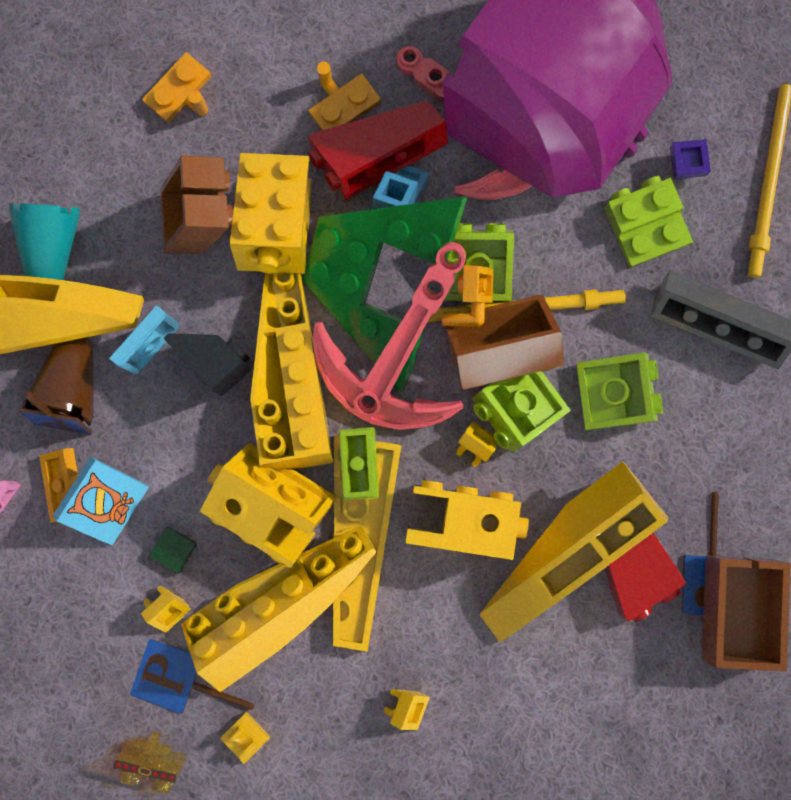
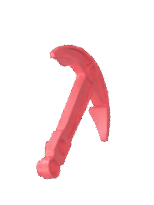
M414 46L402 48L397 54V66L400 72L413 76L418 86L439 102L444 103L443 82L446 75L451 72L432 58H423L421 51ZM407 55H414L416 57L412 62L404 60V57ZM437 73L442 78L438 81H433L430 79V76ZM496 169L478 180L455 186L454 194L476 200H496L520 194L532 187V185L507 170L501 173Z
M449 242L441 246L436 255V263L431 264L412 297V305L366 378H361L344 365L347 359L332 342L323 322L315 323L313 346L317 367L328 390L349 412L373 425L405 430L438 424L463 409L464 406L461 400L437 402L416 398L413 404L391 394V390L430 316L438 311L455 281V273L459 272L464 266L466 252L460 244ZM447 251H455L458 254V260L455 262L447 260ZM431 281L438 282L441 290L437 292L430 290L428 283ZM364 397H373L375 403L372 405L366 404Z

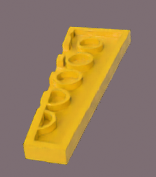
M335 434L334 495L337 498L334 501V538L361 526L373 544L376 553L333 602V646L368 652L402 445L376 441L379 498L343 500L339 435Z

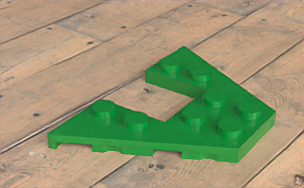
M463 196L319 217L303 281L374 364L402 321V318L366 303L383 244L385 243L431 263H436V255L441 246L454 241L468 197ZM447 251V252H446V258H447V260H448L450 251ZM425 328L393 386L398 392L404 391L408 384Z

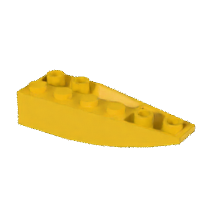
M274 272L265 273L250 396L260 467L303 469L334 463L301 273Z
M0 275V354L136 328L144 299L140 295L72 281Z
M622 461L564 506L481 611L480 617L501 643L667 523L668 516L625 462Z
M358 526L303 552L291 568L280 563L239 582L183 621L181 626L196 673L219 692H222L305 630L338 598L376 553L365 530Z

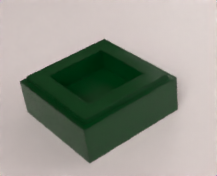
M166 526L149 557L178 574L183 569L197 543L171 527Z

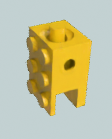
M240 153L230 236V247L237 271L305 274L312 196V178H308L309 156Z
M248 443L224 466L217 464L207 480L213 486L199 512L209 517L216 525L223 526L238 535L245 543L254 545L267 553L275 562L291 568L316 533L313 530L329 511L337 496L291 468L260 467L257 447Z
M422 480L421 487L414 486L413 494L447 499L442 533L408 528L407 544L513 560L516 538L526 539L529 519L519 517L521 502L513 501L514 494L490 491V497L478 496L477 488L456 486V491L451 492L442 490L443 483Z

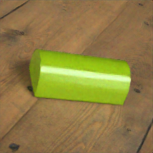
M375 428L338 430L343 500L379 498Z

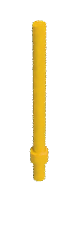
M788 84L780 85L778 90L754 235L750 236L748 250L751 251L747 276L751 278H761L765 253H768L771 237L768 236L791 102V85Z
M597 289L583 290L582 294L544 297L550 310L584 307V310L599 309L600 305L620 304L626 301L624 290L598 292ZM511 301L485 303V308ZM471 305L439 308L436 313L430 316L428 322L442 321L444 312L471 311Z

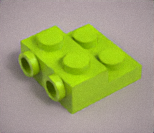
M660 176L652 177L641 183L642 189L632 193L629 188L621 189L610 196L611 201L604 207L629 269L693 243L681 214L684 207L671 178L662 181Z
M459 223L453 242L460 244L466 252L464 266H482L493 269V301H512L514 232L506 230V224L487 223L485 230H472L471 223ZM451 250L448 260L451 262L457 261L458 254ZM463 268L455 273V281L444 300L463 301V295H460L458 292V278L461 273L463 274Z
M641 352L576 363L585 430L658 422L657 414H663V402L660 393L654 394L652 380H658V368L655 359L649 360V354Z
M542 371L518 376L514 379L493 382L472 398L475 402L473 408L477 417L482 421H489L496 431L494 432L496 443L503 449H509L511 453L523 447L571 411Z

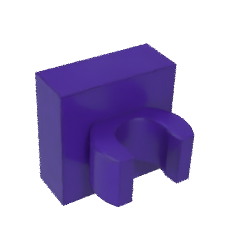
M707 139L673 142L671 144L670 153L674 179L707 176L711 172Z

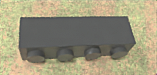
M669 269L655 295L651 317L768 366L780 369L791 353L790 319Z

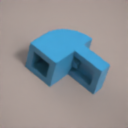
M410 165L394 174L386 171L373 196V209L418 203L429 181V172Z

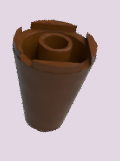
M86 337L55 343L28 392H32L53 414L79 418L82 422L85 421L88 426L92 424L94 418L93 342ZM25 397L22 404L23 409L40 411Z

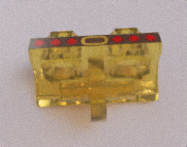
M153 731L149 741L139 738L136 739V742L126 740L120 754L114 760L113 769L119 770L120 783L133 786L139 783L142 776L153 778L152 788L154 791L168 794L173 783H176L187 754L171 751V746L160 744L161 733Z

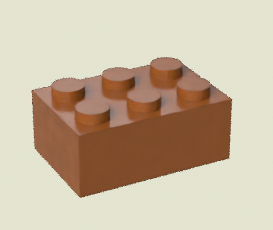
M181 155L160 188L164 253L203 254L231 226L233 210L232 206L227 204V196L224 194V192H228L230 189V172L225 170L224 158Z
M543 294L486 307L485 321L480 327L445 326L449 352L462 390L564 366L562 333Z
M706 555L702 660L715 668L787 672L791 563L776 559Z

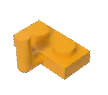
M185 52L144 96L142 101L168 124L185 105L199 116H205L208 113V106L199 90L212 75L191 55Z
M323 61L317 65L320 85L328 94V97L309 109L308 112L320 130L353 122L381 103V98L362 73L339 88L332 79L329 63Z
M482 266L463 267V274L461 273L458 278V292L460 295H463V302H471V313L444 312L442 315L443 326L480 327L484 324L485 303H493V269Z
M74 448L61 449L39 455L50 523L57 522L52 516L79 475Z

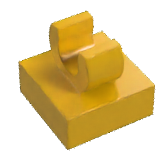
M473 420L458 441L461 445L457 450V455L460 457L465 450L471 451L476 456L471 464L473 467L478 466L482 460L487 462L498 445L494 439V434Z
M159 585L157 590L161 595L154 602L145 598L143 602L146 609L141 615L147 624L166 633L191 608L184 599Z
M391 689L390 694L398 698L396 708L384 707L383 711L385 714L392 717L390 724L400 730H418L430 697L418 691Z
M246 712L220 739L245 764L270 739V736Z

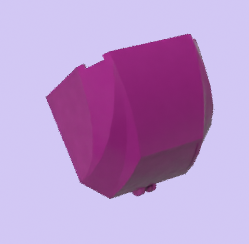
M488 0L461 38L458 46L464 49L455 74L448 73L443 82L447 135L552 198L600 189L622 156L631 158L635 155L638 147L633 141L644 142L648 135L644 124L672 85V71L668 60L664 27L657 3L654 0Z

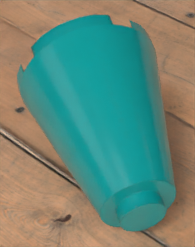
M9 203V213L23 276L64 280L80 218V208L71 207V214H68V208H61V206Z

